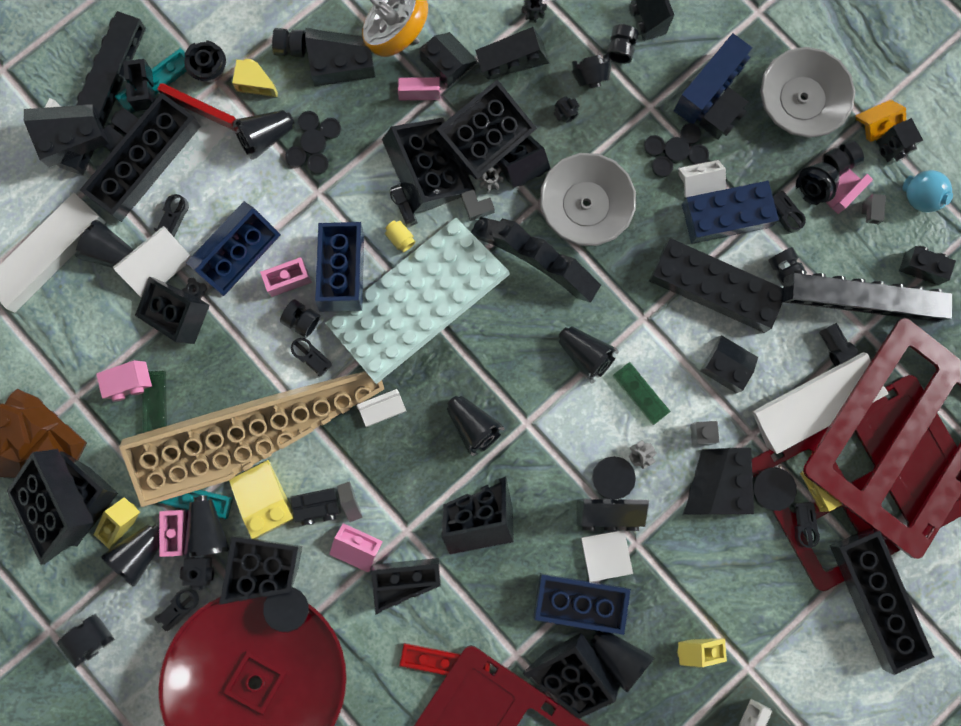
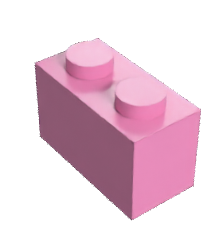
M301 257L260 272L266 290L271 297L312 283L306 264Z
M133 360L96 373L102 399H112V402L126 399L125 396L129 394H142L144 389L152 387L147 364L143 361Z
M188 510L159 511V557L184 556Z

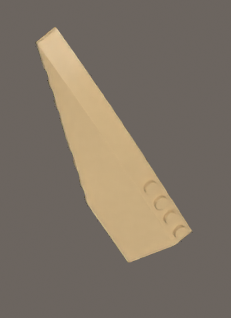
M366 371L267 396L128 437L122 440L119 448L140 505L144 507L229 481L243 470L246 471L253 467L255 463L262 459L265 460L274 452L306 436L320 425L330 422L332 418L347 412L356 404L362 403L383 391L384 386L382 380L376 384Z

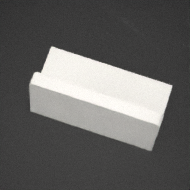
M719 160L679 168V177L684 182L685 198L726 189V168Z
M398 389L357 405L366 427L407 412Z

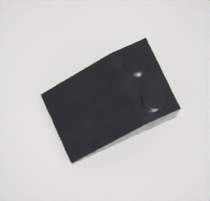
M149 277L135 316L174 342L195 344L210 305L194 295L154 277Z

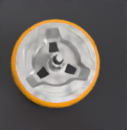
M369 0L374 5L365 19L362 36L365 45L372 53L381 57H389L400 53L413 41L419 44L420 40L417 36L421 32L428 16L427 0Z

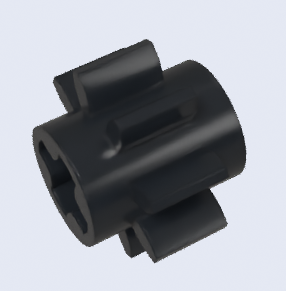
M524 0L521 13H526L525 20L530 19L536 23L537 19H544V11L547 10V4H543L542 0Z
M565 96L555 103L556 108L553 114L558 121L563 120L569 123L579 115L578 107L580 105L575 98L571 100V98Z

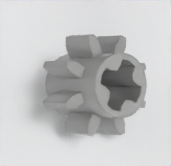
M491 167L477 179L482 181L480 188L485 187L488 189V193L494 188L499 190L498 183L503 182V177H498L501 169L496 170ZM487 177H494V181H492L491 179L487 180Z
M641 440L629 448L632 451L629 458L634 466H641L642 469H645L656 462L653 457L657 453L651 443L644 444V441Z

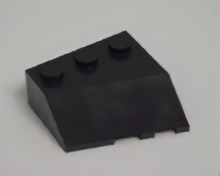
M305 28L310 72L315 87L375 78L372 52L365 45L363 36Z
M92 104L24 109L23 121L39 160L48 167L109 144Z
M751 448L702 449L694 473L692 487L689 490L687 504L682 515L754 514Z
M60 451V455L64 458L65 465L70 475L74 478V483L79 493L83 497V502L88 512L92 515L94 523L86 532L87 534L118 493L90 467L67 453ZM86 534L70 546L77 547Z
M506 476L499 479L500 483L491 487L489 485L481 487L482 491L473 495L465 494L443 504L442 539L449 554L514 542L513 507Z
M577 499V526H582V530H595V526H604V531H617V527H626V531H639V527H645L649 500Z
M232 536L219 605L291 592L299 569L303 546Z
M582 633L547 650L523 672L525 677L528 679L531 677L539 684L540 689L544 692L548 691L555 696L557 702L578 719L614 703L620 688L617 681Z

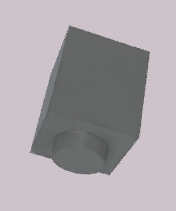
M718 421L690 424L692 445L719 443Z

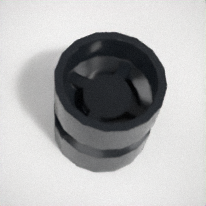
M618 24L613 27L610 38L611 42L606 53L609 54V60L619 64H628L632 61L635 50L634 46H636L639 35L636 28L626 24Z
M274 28L272 35L273 54L275 56H286L290 53L291 57L304 58L306 51L305 30L292 29L289 33L287 29Z
M848 140L839 145L838 148L825 153L822 160L823 163L833 166L839 176L849 171V168L853 169L864 162V154L861 147L855 141Z
M793 247L778 253L768 260L773 270L778 271L777 277L782 286L784 284V277L792 274L793 271H805L807 274L803 264L797 262L799 257ZM786 262L790 264V266L787 268H785L784 263Z
M293 299L284 309L280 317V323L290 329L294 327L296 333L307 338L316 328L321 315L312 309L306 310L304 304Z

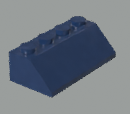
M243 201L192 255L186 264L220 294L225 296L281 234L253 206Z

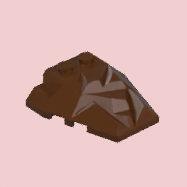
M16 389L9 395L5 404H0V477L15 478L32 452L58 449L59 452L63 451L79 461L87 442L68 424L61 421L54 411L49 410L40 398Z

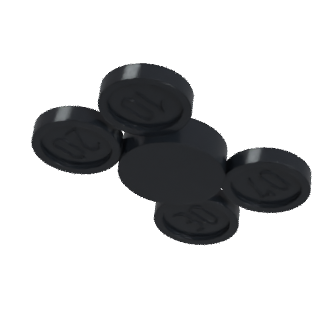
M305 111L298 118L300 128L305 131L300 140L302 148L299 146L289 148L285 158L290 166L301 167L306 162L307 153L311 155L307 162L309 170L314 174H323L329 166L327 157L321 154L326 148L325 138L334 139L338 137L341 133V125L335 118H327L321 123L320 132L316 130L319 126L317 114L312 111Z
M692 123L685 124L680 130V137L669 139L666 145L664 140L658 135H651L646 139L644 150L647 154L658 156L662 152L664 153V156L656 158L652 164V170L655 175L667 177L673 170V163H681L687 156L694 165L706 163L709 158V151L704 145L696 144L689 148V144L696 143L701 136V131L697 125Z

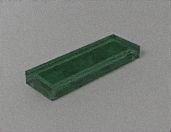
M631 362L627 363L613 375L652 425H655L671 412Z
M148 371L152 387L144 389V393H142L143 433L167 426L166 371Z

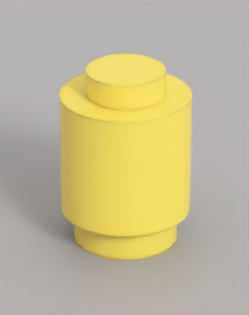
M394 220L385 228L387 230L385 232L387 238L402 252L409 250L416 242L413 239L412 233L401 221L396 222Z

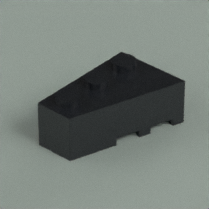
M534 27L475 50L481 72L487 79H496L503 75L550 64L544 43Z
M439 558L373 564L371 575L375 615L394 605L397 606L412 597H417L441 586Z

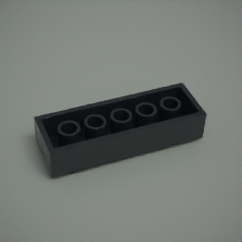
M161 93L82 186L80 191L122 222L201 127L194 116Z
M669 238L649 280L651 283L763 333L772 329L783 303L782 287L672 238Z
M867 529L829 545L882 669L896 675L934 658V654L879 530Z

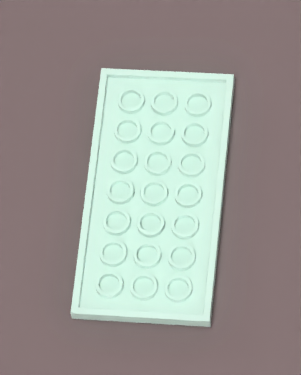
M455 218L364 291L362 311H340L325 324L377 384L509 276L510 273Z

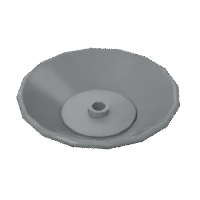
M810 47L787 50L773 59L763 74L760 90L764 109L773 122L792 135L807 138L828 135L842 126L853 110L855 99L853 80L843 63L825 50ZM800 96H804L806 100H802Z
M578 153L562 159L547 173L541 187L540 207L548 226L560 238L576 245L598 246L615 240L628 228L636 211V191L629 174L616 161L598 153ZM588 201L590 206H584L583 202Z

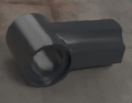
M837 323L819 332L830 351L829 357L835 367L859 355L856 347L847 341Z

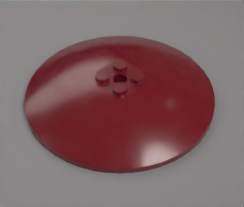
M268 596L220 605V597L209 602L183 624L174 636L164 657L159 678V704L165 726H335L344 702L347 677L344 654L334 630L321 613L310 604H308L309 610L305 623L295 631L283 633L272 629L266 623L263 609ZM254 676H258L262 680L261 687L256 690L249 687V680Z

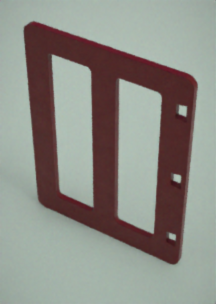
M903 318L898 320L804 465L803 472L809 480L874 530H879L883 537L909 557L920 559L926 553L961 494V481L959 482L955 479L961 470V442L909 527L882 507V502L954 385L957 383L961 387V360L911 320ZM909 346L934 365L936 372L862 490H859L834 471L833 464ZM928 524L932 529L926 537L922 533Z

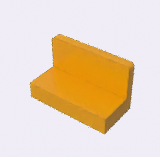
M888 100L857 114L856 120L865 125L866 140L873 142L879 139L892 126L907 120L906 107L893 100Z

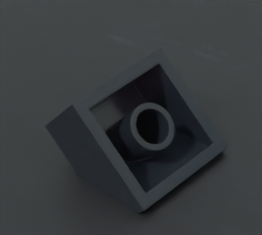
M632 0L629 5L630 14L632 17H635L637 22L636 29L639 35H642L643 41L667 34L675 15L669 0Z
M451 32L433 36L419 49L420 60L436 77H440V81L447 88L478 62Z
M531 135L497 162L505 178L514 188L522 186L527 181L540 177L545 172L551 170L544 147Z
M721 335L700 372L731 391L739 393L744 390L753 375L758 357Z

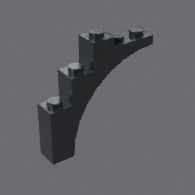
M480 216L471 231L478 240L499 247L537 268L564 287L577 299L591 303L601 287V284L575 258L559 254L546 240L530 236L515 221L503 218L501 221H496Z

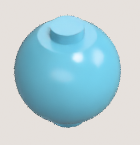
M935 170L920 172L915 177L908 176L902 187L903 191L907 192V199L910 205L921 212L930 213L938 211L945 205H948L953 198L950 180L946 175Z

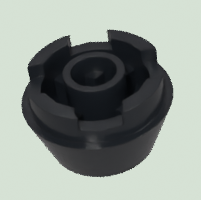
M206 40V42L197 44L194 42L185 52L184 64L186 71L191 77L199 81L211 83L217 81L223 75L226 66V56L224 51L212 41Z
M609 54L603 55V59H601V55L584 58L580 61V64L577 61H573V70L571 72L580 87L589 85V89L601 87V82L610 80L612 62L609 60Z
M817 163L804 168L799 173L796 180V189L799 188L804 195L803 200L812 205H819V203L829 202L835 197L840 177L837 170L830 164Z

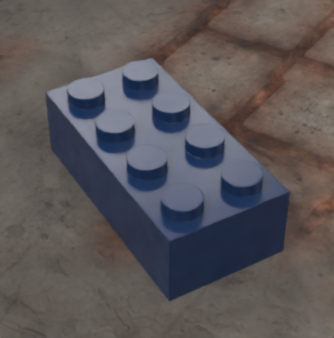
M732 33L683 92L673 111L688 123L695 124L697 120L701 122L711 106L717 102L721 94L732 84L734 78L738 77L745 68V65L751 58L749 53L753 47Z
M769 180L690 196L682 203L691 244L771 228L779 221Z
M361 222L318 223L315 302L319 312L362 311L364 231Z
M540 573L533 618L537 621L624 635L631 589Z

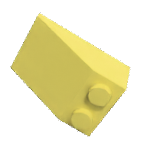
M269 460L229 480L242 519L252 539H257L294 520L293 509Z

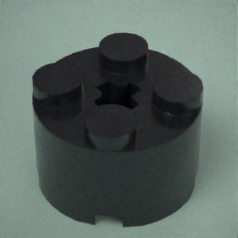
M96 614L82 621L83 623L79 626L73 627L57 641L59 648L74 668L79 667L86 660H91L99 653L98 650L102 647L105 648L115 640Z

